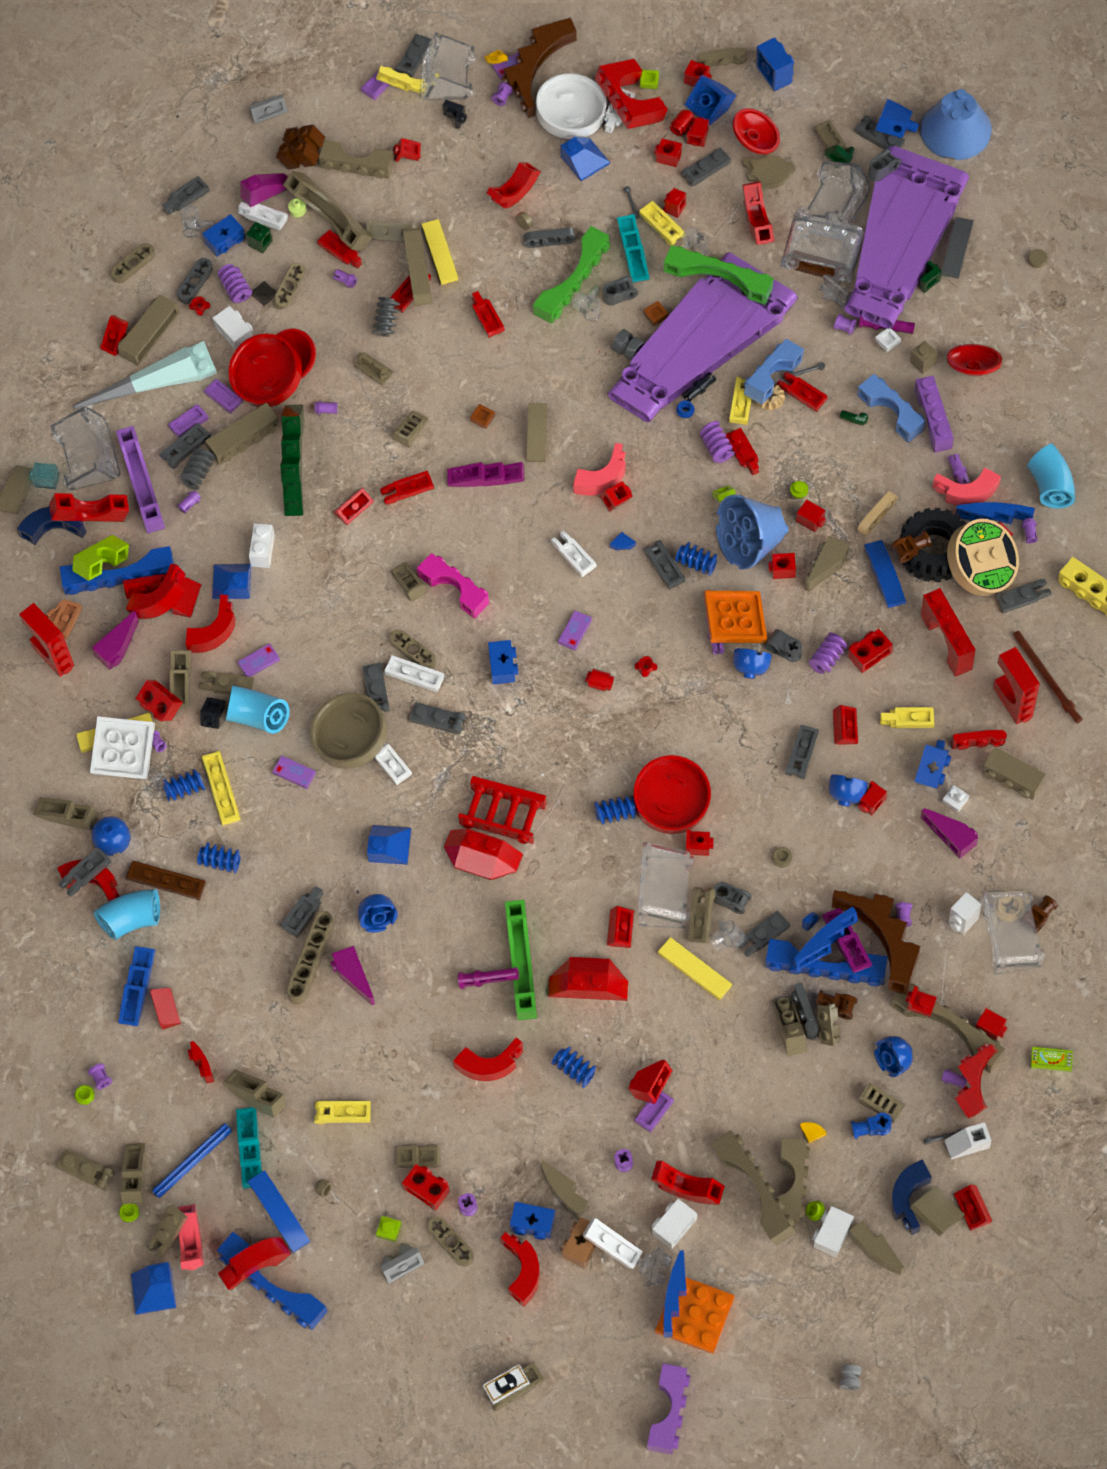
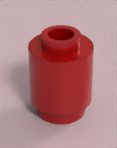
M681 110L671 122L670 130L677 136L685 134L690 124L694 123L693 113L689 110Z
M593 668L592 672L588 671L585 682L588 683V687L601 691H611L615 677L611 676V673Z

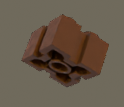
M314 124L302 126L301 128H286L282 139L284 143L280 145L276 158L288 170L297 169L301 164L303 167L315 166L319 157L317 150L322 148L325 136Z

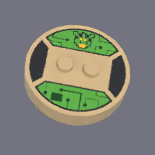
M989 519L973 520L957 528L949 540L947 549L949 568L955 580L966 591L978 596H988L1006 589L1014 581L1019 567L1017 547L1009 532L997 522Z

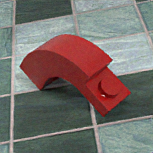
M519 162L513 175L505 184L500 187H489L486 194L491 196V200L503 208H510L529 192L541 171L528 162Z
M756 181L742 184L745 212L755 243L761 245L774 242L772 224L765 210L761 182Z
M170 564L162 584L148 594L132 593L126 610L130 614L134 611L138 619H151L166 613L182 597L185 590L181 587L186 573L177 564Z
M220 595L218 616L212 624L203 628H187L185 643L187 651H192V653L211 651L222 645L230 637L235 627L236 619L234 612H232L233 605L232 602H229L228 595Z
M82 860L71 861L57 867L61 878L63 879L68 875L69 871ZM107 868L103 869L88 882L99 886L104 891L108 901L120 897L115 888L118 886L117 881ZM73 879V881L66 887L67 890H68L74 883H76V881H75L74 879Z
M516 1037L500 1055L493 1058L479 1057L465 1047L453 1060L454 1068L464 1076L477 1081L501 1079L516 1069V1063L513 1059L517 1060L523 1053V1043Z
M656 1161L651 1180L659 1184L658 1188L679 1198L702 1204L719 1205L725 1188L723 1184L713 1178L695 1177L682 1173L664 1161Z
M505 1232L500 1237L501 1244L514 1254L522 1265L518 1278L508 1287V1293L525 1307L533 1298L539 1285L540 1266L538 1256L527 1239L520 1245L521 1241L512 1234L510 1236Z
M281 1237L267 1238L249 1246L229 1260L230 1263L218 1272V1275L227 1289L233 1290L257 1270L267 1266H278L291 1255V1252Z

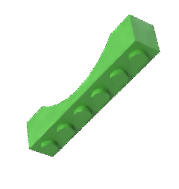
M590 226L581 238L582 255L575 271L560 285L543 291L533 304L534 315L551 324L561 316L562 309L565 305L568 306L570 304L573 294L580 290L584 279H588L592 268L599 264L603 253L609 250L608 234Z
M671 245L664 260L665 273L678 277L694 274L718 276L738 286L749 300L766 305L773 289V277L767 274H760L749 268L726 263L715 257L704 256L699 252H692L681 246Z
M525 900L505 902L511 963L512 968L517 967L519 971V980H513L517 1020L537 1019Z

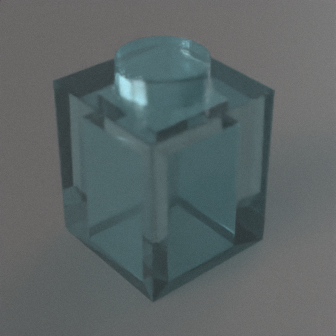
M35 463L34 469L30 471V480H32L34 487L56 490L60 474L57 465Z

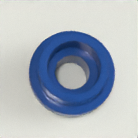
M685 400L677 405L676 412L679 417L687 419L693 416L695 408L691 402Z

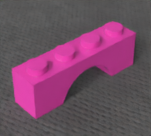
M431 553L417 567L418 577L431 587L439 584L455 586L461 592L459 599L460 608L474 619L489 604L487 591L482 587L478 588L474 585V582L469 577L462 576L454 566L450 567L447 565L442 557Z

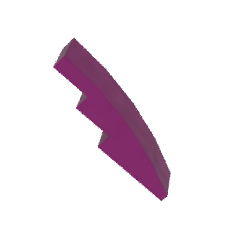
M482 462L447 469V484L449 487L495 486L525 481L524 464L522 462L504 465L502 462L484 465Z
M841 908L822 914V918L825 924H828L843 912ZM851 926L845 928V936L839 938L835 943L853 973L871 967L872 963L857 933H854Z

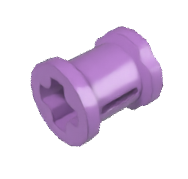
M501 82L498 85L497 92L492 95L491 100L498 106L505 105L507 97L513 92L512 87Z
M839 314L835 321L834 329H840L848 332V335H852L857 320H850Z
M904 902L895 904V910H897L896 918L907 922V927L911 926L910 911L912 910V904Z
M103 1063L97 1064L88 1070V1074L93 1077L96 1083L97 1090L104 1089L113 1082L104 1070L105 1065Z
M622 1149L615 1153V1167L620 1172L629 1171L633 1166L631 1152L628 1149ZM624 1158H627V1161H624L623 1163L620 1162V1160H624Z
M465 1193L460 1196L458 1200L460 1212L464 1216H473L478 1208L474 1195ZM468 1202H471V1205H468L467 1208L464 1206V1204L467 1205Z

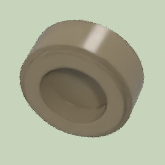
M520 212L516 215V222L522 229L528 230L533 225L532 219L527 213Z
M1041 249L1031 251L1029 254L1031 266L1041 268L1046 264L1047 254Z
M785 847L777 848L772 855L773 863L780 868L789 866L792 861L791 851Z

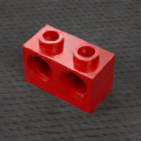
M880 629L874 632L870 631L860 642L856 641L849 647L848 658L861 673H864L892 653L893 644ZM873 643H880L881 645L874 646ZM864 653L866 656L861 657L858 654Z
M146 680L135 698L140 702L142 708L151 711L154 714V718L161 722L172 721L183 704L178 697L157 680Z
M415 1164L403 1180L402 1187L405 1191L436 1211L450 1192L448 1182L440 1176L437 1178L432 1175V1171L426 1166L422 1165L420 1167ZM415 1178H424V1181L422 1183H414ZM433 1188H439L441 1190L436 1195L430 1193V1191Z

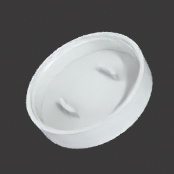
M579 74L557 75L547 80L539 89L536 99V116L542 127L554 136L563 139H572L573 137L585 138L595 133L602 126L607 107L606 96L601 87L586 76Z

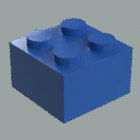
M775 37L758 45L756 67L774 92L791 84L794 74V60L790 54L786 53L784 45L778 42Z

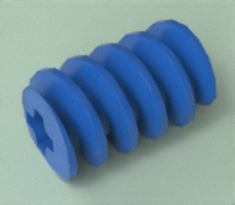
M688 542L685 546L681 545L675 561L677 563L681 561L684 566L688 564V567L691 569L695 566L696 571L701 570L703 574L708 573L710 577L717 564V554L715 553L713 557H710L711 551L703 554L704 548L697 551V545H694L691 549L690 542Z
M192 769V775L186 771L185 778L181 774H178V780L171 776L170 783L163 779V787L169 803L170 797L174 801L177 800V794L184 798L185 791L189 796L192 795V789L196 793H199V787L205 791L201 775L195 769Z
M627 795L624 796L623 802L620 797H617L616 803L610 798L608 805L605 800H601L600 806L597 801L594 802L597 821L600 820L602 825L605 824L606 818L610 823H612L613 817L619 822L621 815L625 820L628 819V814L635 819L636 811L633 796H631V800Z
M207 842L205 847H201L199 850L197 863L198 865L204 863L205 867L211 865L213 869L219 867V870L222 871L226 868L227 872L233 871L236 874L240 865V852L237 849L232 854L231 847L225 852V846L218 850L217 844H214L211 849L210 842Z
M571 1046L566 1049H560L554 1056L552 1065H557L559 1070L564 1069L563 1073L565 1075L570 1074V1079H576V1083L582 1084V1088H585L592 1080L596 1066L594 1065L589 1068V1060L583 1064L584 1056L577 1059V1051L570 1054Z

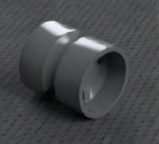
M622 329L616 335L612 343V349L619 354L624 353V357L631 361L646 342L638 337H634L629 331Z

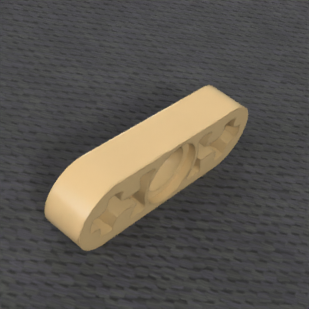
M888 491L861 521L857 530L865 536L868 535L894 506L898 496Z

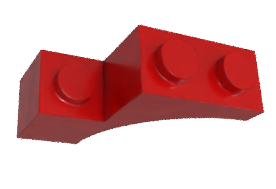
M986 1043L977 1049L979 1053L973 1057L971 1055L966 1056L960 1061L962 1064L958 1066L971 1087L968 1088L966 1086L957 1092L959 1096L955 1100L968 1119L973 1118L988 1108L981 1092V1077L987 1062L998 1052L994 1044L988 1045Z

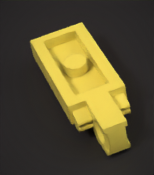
M380 66L376 79L407 92L411 90L422 94L426 82L419 78H411L405 73L393 71L390 67Z
M895 708V710H890V713H881L880 725H891L892 728H934V708Z

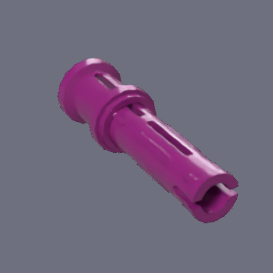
M860 317L859 328H862V326L870 327L876 331L879 328L887 329L865 321ZM896 320L891 329L893 331L913 334L915 323Z
M517 967L484 972L475 970L471 973H458L460 989H465V987L469 986L481 987L486 983L519 980Z

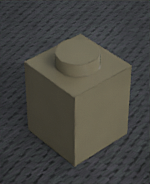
M924 340L911 351L910 363L923 374L936 364L937 351Z

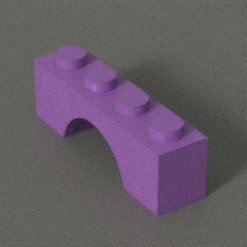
M934 375L916 379L914 391L919 406H922L926 415L929 438L934 453L952 449L954 438Z
M662 1364L659 1389L667 1394L672 1407L669 1415L663 1421L651 1425L647 1445L650 1451L673 1455V1449H678L680 1436H676L677 1428H681L683 1416L680 1415L681 1408H685L687 1395L683 1394L685 1387L689 1388L691 1375H687V1368Z

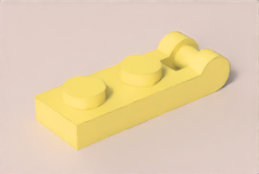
M654 201L639 210V215L666 240L669 246L676 244L678 239L686 236L682 228Z
M742 377L736 378L729 423L748 425L752 399L744 395L745 388L741 387H745L744 383L746 380L742 379Z
M371 1101L315 1102L317 1114L314 1116V1123L371 1122ZM330 1109V1115H324L325 1110Z

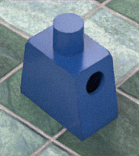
M887 99L875 130L902 138L906 130L916 134L919 123L910 120L913 113L910 109Z

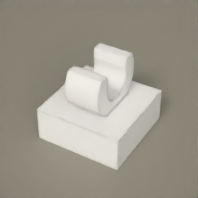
M953 785L942 799V803L958 813L968 801L970 795Z

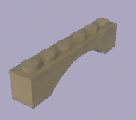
M292 171L283 186L295 197L321 214L334 227L340 239L352 250L364 251L373 236L305 173Z
M911 983L909 991L913 992L914 986L917 985ZM895 994L891 1001V1007L906 1017L929 1018L948 1026L965 1042L972 1057L979 1053L977 1049L986 1043L988 1045L994 1044L998 1052L987 1062L984 1068L987 1072L991 1073L1003 1057L1005 1048L1001 1042L989 1038L982 1029H976L971 1026L970 1022L964 1017L959 1018L948 1006H942L936 1000L931 1017H927L907 1010L908 1003L905 1002L907 995Z
M730 1130L713 1141L711 1145L726 1166L745 1173L754 1182L761 1201L760 1224L769 1239L777 1246L796 1233L793 1228L795 1222L789 1214L785 1215L783 1212L784 1204L779 1197L775 1199L772 1193L775 1190L769 1182L765 1183L762 1177L765 1174L759 1166L755 1167L753 1164L755 1158L751 1152L744 1150L743 1145L745 1143L739 1134L735 1136Z

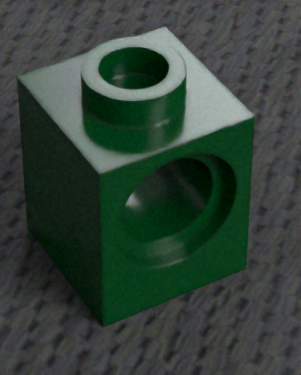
M256 221L246 233L248 246L262 254L273 241L271 230Z

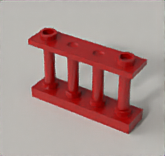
M472 776L470 785L474 795L467 815L459 813V824L468 829L476 828L516 839L522 844H533L534 834L530 832L536 811L539 809L545 810L547 804L546 795ZM488 794L493 798L486 819L474 817L481 796ZM502 799L510 800L511 802L504 825L493 822L499 802ZM525 804L530 808L522 830L512 828L518 805Z

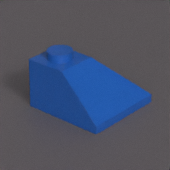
M701 75L684 105L697 116L709 120V125H712L729 110L737 95L725 85Z
M573 137L560 145L561 158L580 181L585 180L610 164V161L590 138Z
M214 564L213 599H220V595H228L229 599H250L251 564Z
M373 825L369 834L367 848L369 862L408 865L411 828Z
M169 1262L148 1265L131 1274L136 1315L177 1308L173 1273Z

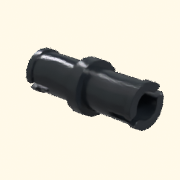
M708 372L699 381L696 380L693 386L686 392L682 393V397L684 400L688 397L686 401L691 402L699 394H703L707 387L716 382V377L714 375L710 377L712 373Z

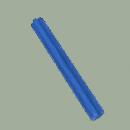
M226 1123L221 1125L152 1189L153 1194L161 1198L232 1132L231 1128Z

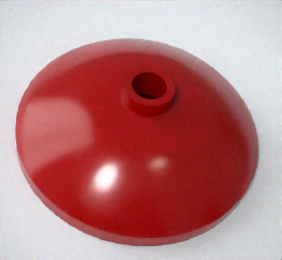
M745 108L734 116L732 121L734 134L740 144L747 150L756 154L767 155L773 153L780 144L778 128L766 114L756 109Z
M285 329L276 335L288 341L298 352L302 363V379L311 371L315 363L316 347L314 341L306 332L300 329Z
M965 344L952 348L947 354V362L959 373L978 377L998 370L1002 365V356L997 350L988 346Z

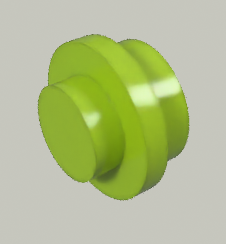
M795 481L791 484L790 493L794 498L802 499L808 494L809 488L805 482Z
M82 1085L76 1089L74 1096L79 1104L87 1105L94 1100L95 1092L92 1087Z
M812 1201L806 1207V1215L812 1221H819L825 1212V1206L820 1201Z
M123 1204L119 1209V1216L124 1222H134L139 1217L140 1211L136 1204Z

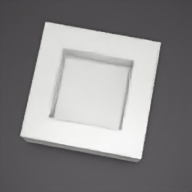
M886 329L875 337V341L886 352H889L901 343V338L892 329Z

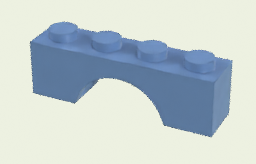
M785 339L782 344L779 343L772 355L769 354L766 357L762 366L759 365L756 368L752 377L749 376L746 379L744 395L763 405L772 395L775 382L770 375L777 371L792 372L801 363L804 349L788 339Z
M873 374L858 386L857 396L869 407L886 406L896 413L898 417L896 432L909 443L924 431V417L920 413H916L907 401H903L894 389H890L882 378Z

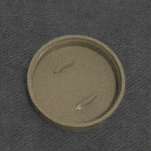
M344 693L329 699L318 709L311 723L310 738L314 749L329 765L343 769L356 768L366 764L380 752L387 738L388 725L384 713L370 697L360 693Z

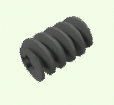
M378 297L380 302H377V307L379 309L375 311L378 316L374 317L377 323L373 324V327L377 330H373L372 334L389 337L390 334H395V331L391 330V327H396L392 320H397L398 318L393 313H398L399 310L395 309L394 306H399L400 303L391 298Z
M194 449L193 455L189 458L183 473L180 475L181 482L190 489L199 490L198 485L203 483L201 479L206 478L205 473L209 472L208 467L213 465L211 461H215L216 457L204 449Z

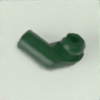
M842 410L840 419L862 426L867 423L868 415L864 412L857 415Z

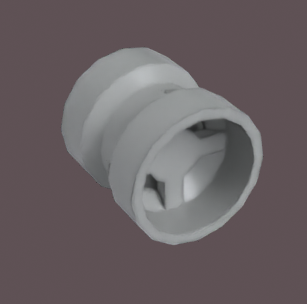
M851 1364L841 1365L840 1372L843 1376L839 1387L845 1390H859L861 1385L859 1376L861 1375L862 1368Z

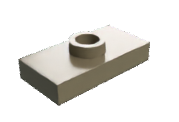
M830 119L814 126V131L825 148L837 144L843 149L846 148L845 142Z

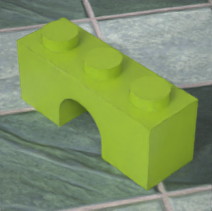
M112 534L74 555L72 571L90 581L102 574L103 562L117 566L128 559L129 544Z

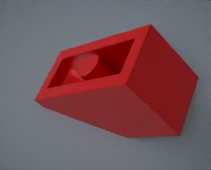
M662 1059L637 1071L634 1078L630 1081L628 1089L635 1099L655 1104L673 1070L667 1061Z

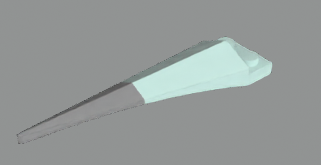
M203 341L189 348L184 347L75 404L73 408L79 409L151 389L200 381L217 374V371Z

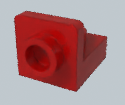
M401 138L393 147L394 161L398 162L401 157L418 161L421 158V143Z
M914 986L913 992L909 991L905 1002L908 1003L907 1010L931 1017L937 997L918 991V987Z

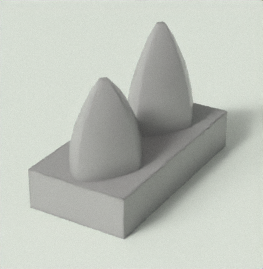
M282 94L261 102H253L249 106L255 124L288 112Z
M401 1243L399 1256L396 1258L385 1256L380 1267L389 1284L425 1263L417 1247L413 1248L410 1245Z

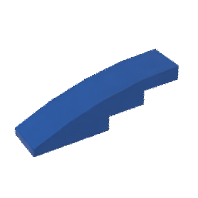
M999 502L957 505L956 514L960 516V519L968 521L989 519L1012 525L1013 518L1021 521L1033 518L1035 511L1033 507Z
M883 540L864 544L871 569L877 580V586L887 607L891 608L906 604L901 584Z
M854 907L849 908L831 920L805 944L794 959L797 971L832 952L831 944L845 936V928L858 922L857 912Z
M135 946L127 984L124 986L119 1024L139 1025L156 949Z
M264 1170L248 1181L250 1187L292 1252L294 1253L310 1243L306 1233L266 1171Z
M684 1250L679 1251L667 1287L664 1307V1338L672 1337L671 1317H679L678 1296H686Z

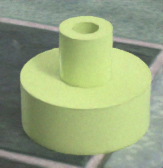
M299 198L291 200L288 204L289 213L294 217H301L307 211L306 203Z

